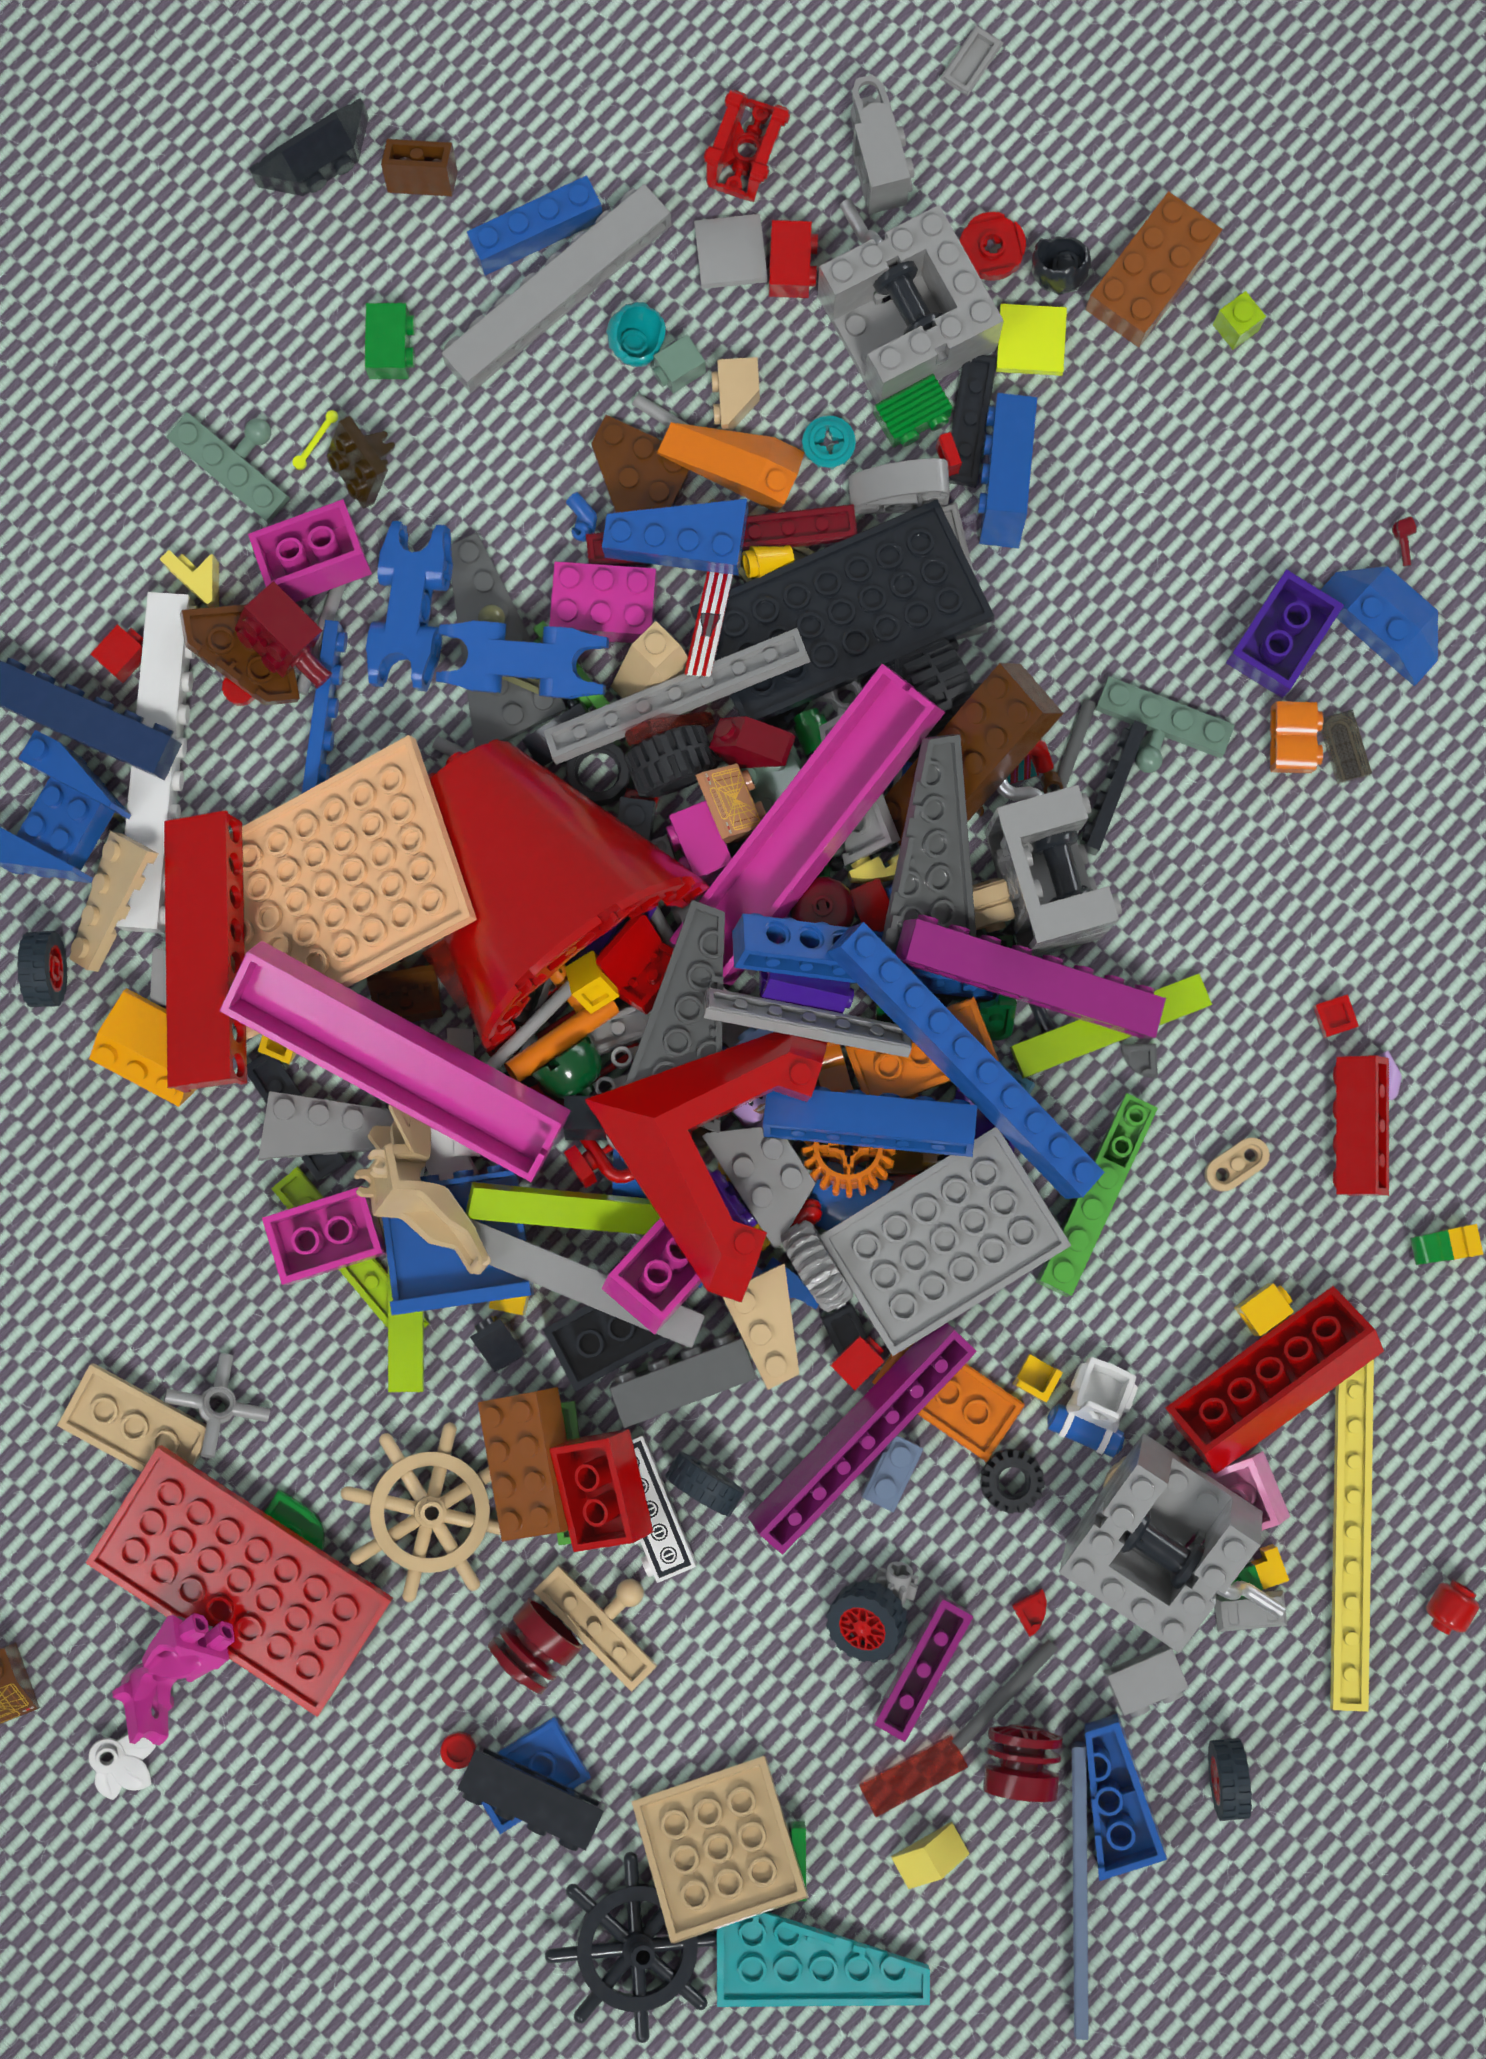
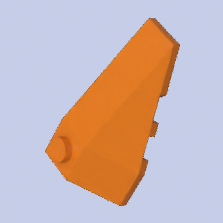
M671 422L656 454L777 513L785 504L798 475L805 452L775 437Z

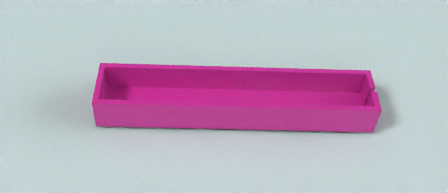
M881 664L699 900V903L725 912L723 984L733 985L745 970L734 968L732 931L742 914L758 913L766 917L785 918L919 747L922 739L926 738L945 713L884 664ZM683 922L669 939L674 945L678 939Z
M260 941L247 951L220 1009V1012L529 1182H532L543 1166L555 1143L554 1141L571 1112L566 1107L264 941Z

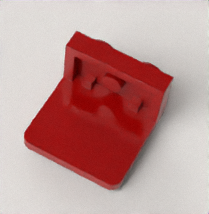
M642 913L627 921L614 939L601 950L596 959V965L617 987L620 999L647 1015L653 1008L674 949L662 942L647 916Z

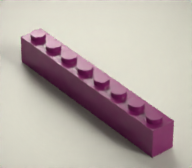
M918 915L917 919L904 920L895 955L905 965L1140 1039L1156 1038L1166 998L1154 995V988L1135 984L1134 988L1124 985L1125 980L1123 978L1113 975H1104V978L1093 975L1094 969L1086 966L1074 965L1073 968L1064 966V960L1058 957L1043 955V958L1033 956V950L1019 945H1012V948L1001 946L1002 940L992 936L981 935L979 939L970 936V930L961 926L950 925L949 929L939 926V920L930 916Z
M948 1322L915 1342L748 1516L758 1534L783 1555L977 1351Z

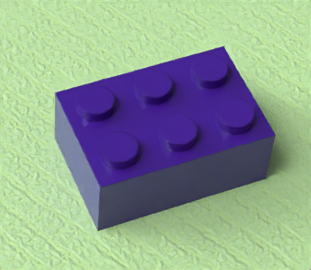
M1286 569L1227 659L1226 664L1283 699L1291 690L1344 605Z

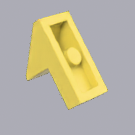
M170 550L160 558L165 567L208 608L219 607V562L213 554L209 555L197 568L183 554L177 558Z

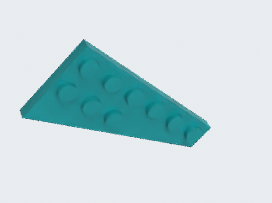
M769 1912L717 1929V2007L930 2005V1968L927 1964Z

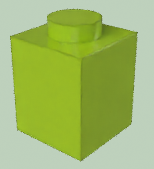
M1244 291L1219 310L1213 326L1231 349L1234 350L1260 330L1266 315L1247 291Z

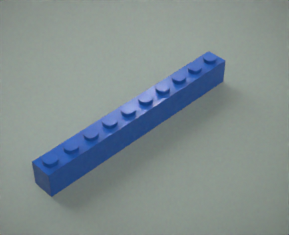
M864 922L848 928L827 951L840 967L974 1105H977V1108L1065 1199L1082 1198L1105 1172Z

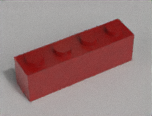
M1377 1055L1336 1057V1065L1333 1068V1081L1336 1085V1100L1333 1103V1115L1336 1119V1134L1333 1137L1336 1168L1333 1171V1184L1336 1188V1195L1389 1196V1058Z

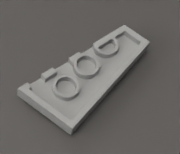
M843 714L819 726L821 741L824 740ZM883 793L845 840L847 853L842 854L844 866L853 864L857 860L900 841Z
M269 1091L258 1161L283 1157L297 1158L316 1154L331 1155L350 1151H372L376 1148L367 1137L374 1126H391L394 1118L388 1109Z

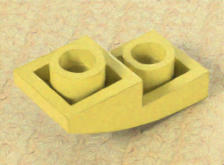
M899 854L887 861L889 866L886 868L879 856L872 860L869 856L857 860L851 865L853 870L848 872L850 883L866 884L875 879H880L881 882L894 880Z

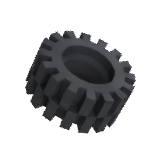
M1005 1449L1004 1451L994 1453L985 1462L986 1464L980 1472V1486L984 1497L996 1509L1010 1514L1014 1512L1022 1513L1029 1507L1035 1506V1502L1038 1499L1040 1500L1042 1488L1045 1486L1043 1481L1044 1474L1039 1463L1029 1454L1021 1450ZM1010 1467L1020 1469L1025 1476L1024 1488L1014 1495L1004 1493L999 1486L1000 1474Z

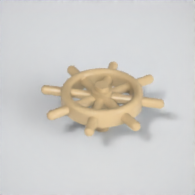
M451 1422L443 1426L437 1452H422L404 1457L392 1435L389 1433L382 1434L379 1438L380 1445L393 1465L381 1477L374 1492L346 1486L341 1490V1497L344 1500L370 1506V1523L375 1537L352 1552L350 1561L355 1565H359L383 1550L395 1563L408 1569L402 1594L406 1602H413L416 1599L422 1572H441L455 1567L467 1588L471 1591L477 1590L480 1587V1580L467 1559L478 1548L486 1532L501 1535L498 1520L489 1518V1499L484 1486L491 1482L489 1466L476 1473L465 1462L451 1456L457 1431L456 1425ZM425 1466H434L426 1493L413 1470ZM448 1469L457 1474L464 1482L441 1496ZM398 1479H402L414 1501L388 1495ZM472 1494L475 1515L448 1509ZM384 1509L411 1516L387 1530ZM445 1523L471 1528L466 1539L458 1546ZM418 1528L412 1554L402 1550L395 1543ZM433 1530L447 1554L426 1558Z

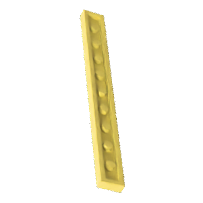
M1374 1359L1336 1386L1330 1708L1332 1710L1368 1712Z

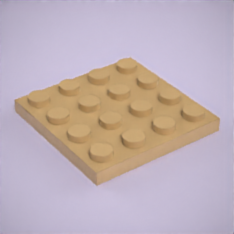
M765 1756L631 1801L671 1943L674 1944L809 1898Z

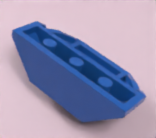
M1388 566L1336 572L1321 588L1322 592L1344 605L1336 618L1413 686L1438 661V610Z

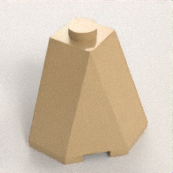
M655 621L630 646L611 688L623 699L684 674L688 656L681 645Z

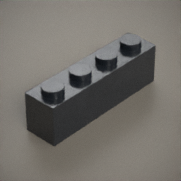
M478 1744L457 1790L463 1792L462 1797L476 1805H482V1802L495 1807L494 1812L500 1817L511 1821L516 1817L526 1822V1827L538 1835L545 1836L546 1833L560 1838L558 1843L572 1851H577L578 1848L586 1851L606 1805Z

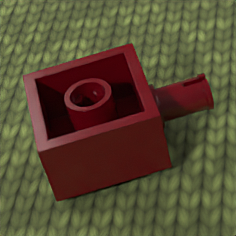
M274 581L244 606L234 630L237 632V637L247 648H253L261 656V660L268 670L273 673L277 672L284 678L291 670L297 667L315 685L316 689L320 688L332 676L333 673L328 671L311 653L323 630Z

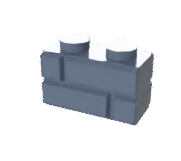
M897 1435L879 1454L869 1475L870 1479L866 1482L861 1492L862 1498L894 1513L923 1448Z

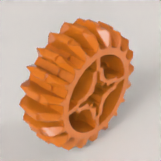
M804 1141L809 1146L802 1148V1155L808 1158L804 1161V1166L806 1169L812 1170L810 1176L814 1181L821 1179L820 1189L826 1190L830 1185H833L832 1194L834 1196H838L840 1190L845 1189L847 1198H851L853 1195L852 1189L857 1188L861 1196L866 1195L865 1185L867 1184L876 1190L878 1188L876 1177L881 1180L888 1178V1173L885 1169L893 1168L894 1160L890 1157L896 1154V1150L851 1145L853 1155L850 1156V1164H847V1156H845V1147L847 1145L831 1143L823 1145L820 1142ZM870 1157H875L867 1169L855 1174V1168L859 1163L869 1161ZM822 1158H829V1162L841 1164L844 1174L831 1170L823 1162Z

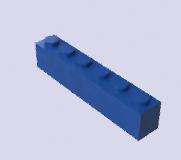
M820 1086L814 1088L812 1097L805 1102L772 1091L766 1094L763 1133L764 1137L973 1157L977 1105H970L969 1102L964 1100L938 1102L926 1096L906 1099L900 1098L899 1095L893 1093H883L880 1096L866 1095L859 1090H847L845 1093L833 1092L826 1087Z

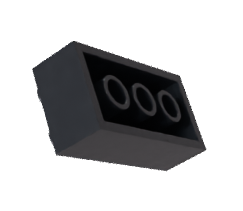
M685 1300L681 1306L691 1309L687 1300ZM588 1305L542 1329L574 1391L587 1386L670 1341L668 1338L658 1334L654 1335L649 1330Z

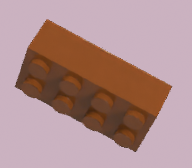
M1168 191L1091 293L1085 310L1139 348L1216 246L1223 229Z
M558 1387L478 1402L502 1542L567 1531L566 1518L549 1448L567 1441Z

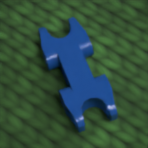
M392 521L384 544L380 550L377 570L379 584L391 586L386 622L373 621L370 624L366 643L368 681L374 687H384L392 666L402 660H409L411 662V680L413 687L417 691L427 692L435 669L439 663L442 645V635L439 634V627L428 626L433 590L447 591L450 586L453 570L451 531L446 525L436 524L428 545L417 552L409 551L407 526L403 525L401 521Z
M472 620L464 623L440 624L439 634L442 636L459 638L465 643L468 650V658L466 663L458 670L436 672V682L460 686L475 692L501 693L502 677L504 676L540 679L539 696L574 699L584 696L605 695L606 685L582 680L577 673L576 663L578 657L586 650L609 648L608 637L588 634L574 628L544 626L543 642L534 643L505 640L506 624Z

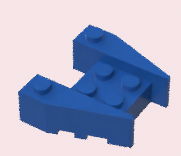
M35 730L18 759L39 773L49 777V780L17 835L0 827V867L13 874L24 875L25 873L45 878L57 877L70 881L92 883L93 878L81 871L114 813L128 820L131 814L110 793L102 780L92 772L80 755L62 743Z

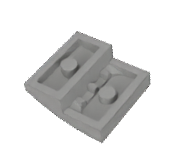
M760 214L694 221L702 289L768 282Z

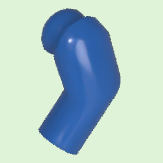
M576 492L566 501V504L577 516L575 527L572 528L571 532L576 540L586 542V534L595 533L597 513L579 492Z

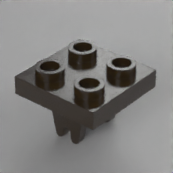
M348 416L338 422L326 456L331 469L336 473L338 472L346 483L350 496L353 499H357L364 509L373 505L376 501L388 472V460L383 458L394 450L395 443H383L388 436L386 431L364 436L351 416Z

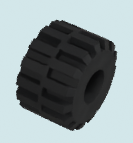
M942 638L895 660L896 673L945 712L926 736L927 738L936 737L975 692L974 685L956 649L945 638Z

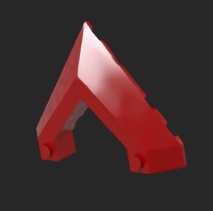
M773 1032L585 1099L586 1104L598 1119L604 1132L625 1161L631 1174L660 1219L668 1228L674 1241L695 1270L707 1292L741 1303L756 1268L767 1232L733 1221L689 1132L772 1091L807 1102L812 1097L828 1042Z

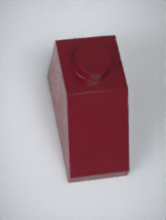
M747 716L720 718L709 748L728 765L738 764L740 769L778 767L786 765L795 736L791 732Z

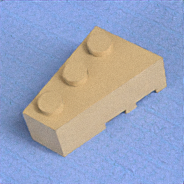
M782 1263L751 1278L741 1303L723 1297L767 1390L800 1375L785 1263Z

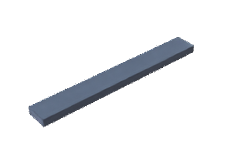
M1074 1741L1072 1743L1074 2037L1077 2040H1088L1086 1741Z

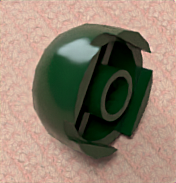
M587 1035L574 1044L573 1048H568L531 1074V1076L545 1094L554 1099L564 1100V1096H588L595 1090L592 1083L595 1082L601 1073V1056L595 1044Z

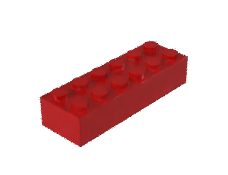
M1332 1286L1173 1401L1165 1409L1176 1429L1212 1472L1217 1474L1384 1352V1349L1374 1327Z

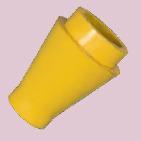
M750 546L749 550L742 552L745 574L748 578H760L769 572L794 562L791 546Z

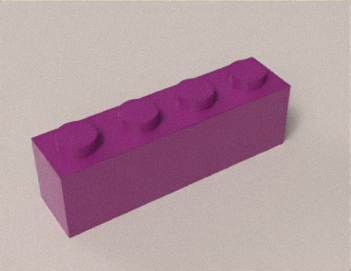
M939 1595L872 1718L875 1726L906 1742L974 1617L970 1611Z

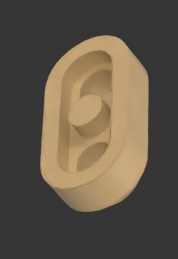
M1258 1138L1241 1140L1208 1163L1205 1169L1207 1184L1213 1190L1219 1192L1234 1189L1267 1165L1270 1156L1267 1145ZM1247 1149H1251L1255 1153L1253 1162L1247 1161L1244 1157ZM1219 1168H1223L1227 1172L1225 1181H1220L1216 1177V1172Z

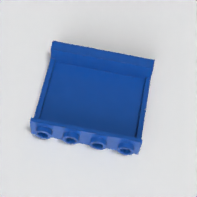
M500 1165L487 1167L488 1174L474 1175V1170L472 1169L453 1172V1179L440 1180L439 1174L420 1177L421 1181L443 1185L448 1188L465 1213L472 1182L519 1186L518 1175ZM382 1217L393 1301H390L391 1315L534 1295L532 1282L491 1265H488L481 1274H470L455 1250L429 1244L399 1218ZM473 1219L527 1242L525 1224Z

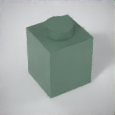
M688 335L683 336L653 355L655 368L652 372L658 383L662 387L667 385L672 394L706 373V361Z

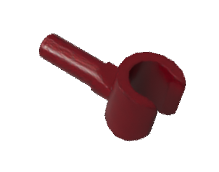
M1411 516L1395 522L1392 527V533L1399 540L1403 567L1411 566L1408 536L1417 532L1415 521Z

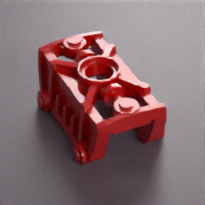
M730 90L725 97L727 109L713 146H709L704 153V162L707 163V185L725 194L754 202L759 185L765 179L767 180L770 170L767 164L770 154L779 137L781 126L785 127L789 122L790 110L778 104L774 107L748 99L745 93ZM747 106L752 108L754 123L753 125H748L744 133L740 121ZM771 116L766 133L761 137L763 131L760 129V125L765 124ZM744 143H751L756 147L757 151L752 157L747 158L739 154L738 148ZM733 164L734 176L729 177L725 184L718 183L723 168ZM749 168H751L746 193L742 190L741 176L747 175Z

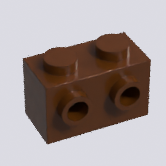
M386 140L381 166L387 193L453 196L458 170L452 142Z

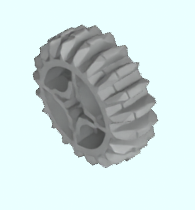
M805 1220L800 1224L797 1223L790 1227L787 1233L782 1235L781 1242L811 1295H813L823 1310L831 1312L836 1308L839 1309L844 1306L847 1301L852 1299L853 1291L821 1241L818 1230H816L811 1222Z

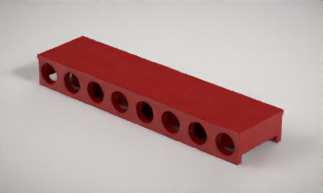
M226 810L164 821L167 1088H174L187 1093L191 1092L192 1089L234 1083L240 1085L247 1084L246 1025L220 1012L245 958L242 821L228 814ZM228 826L232 828L233 840L230 838ZM229 856L231 857L234 866L233 873L229 865ZM230 890L234 896V906L230 900ZM231 923H232V925H233V927H234V930H235V938H234V939H233V937H232V935H231V930H230V924H231ZM231 956L235 961V973L231 966ZM232 1024H234L235 1027H236V1032H237L236 1040L234 1039V1036H233ZM233 1057L237 1062V1074H235L233 1068Z

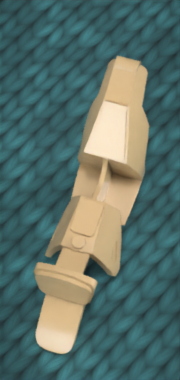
M388 1105L394 1121L391 1126H374L367 1137L376 1149L369 1153L368 1159L375 1160L368 1169H359L355 1173V1179L362 1178L369 1183L368 1188L359 1187L356 1193L360 1197L371 1198L373 1216L403 1220L429 1244L454 1249L470 1274H481L490 1264L491 1259L482 1244L476 1227L448 1188L443 1185L424 1182L420 1179L421 1170L426 1166V1162L431 1154V1127Z

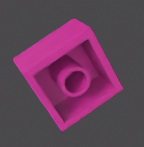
M705 800L669 815L670 826H667L666 830L674 852L680 850L683 857L679 858L680 864L699 876L707 884H711L732 858L725 842L720 836Z

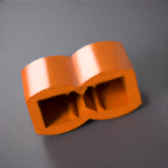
M1276 701L1271 706V772L1312 773L1317 770V765L1322 764L1323 747L1318 745L1317 732L1322 731L1323 712L1318 711L1317 702Z

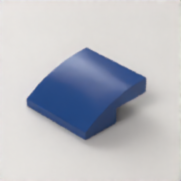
M828 1159L826 1165L831 1170L844 1174L841 1164L829 1162ZM858 1164L855 1168V1174L865 1170L866 1167ZM876 1177L878 1181V1188L876 1190L867 1184L865 1185L866 1195L861 1196L857 1188L852 1189V1197L847 1198L845 1189H841L839 1195L834 1196L832 1194L833 1185H830L826 1190L820 1189L821 1179L817 1180L809 1199H816L821 1203L822 1217L815 1225L826 1231L830 1230L890 1193L895 1181L889 1178L881 1180Z

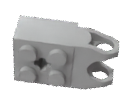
M873 74L856 78L852 89L853 105L851 108V122L854 131L852 155L868 214H873L907 205L908 193L913 190L911 178H914V167L911 158H905L902 148L906 146L904 130L902 126H896L884 85ZM867 84L873 85L878 91V96L876 99L871 95L860 98L859 89Z

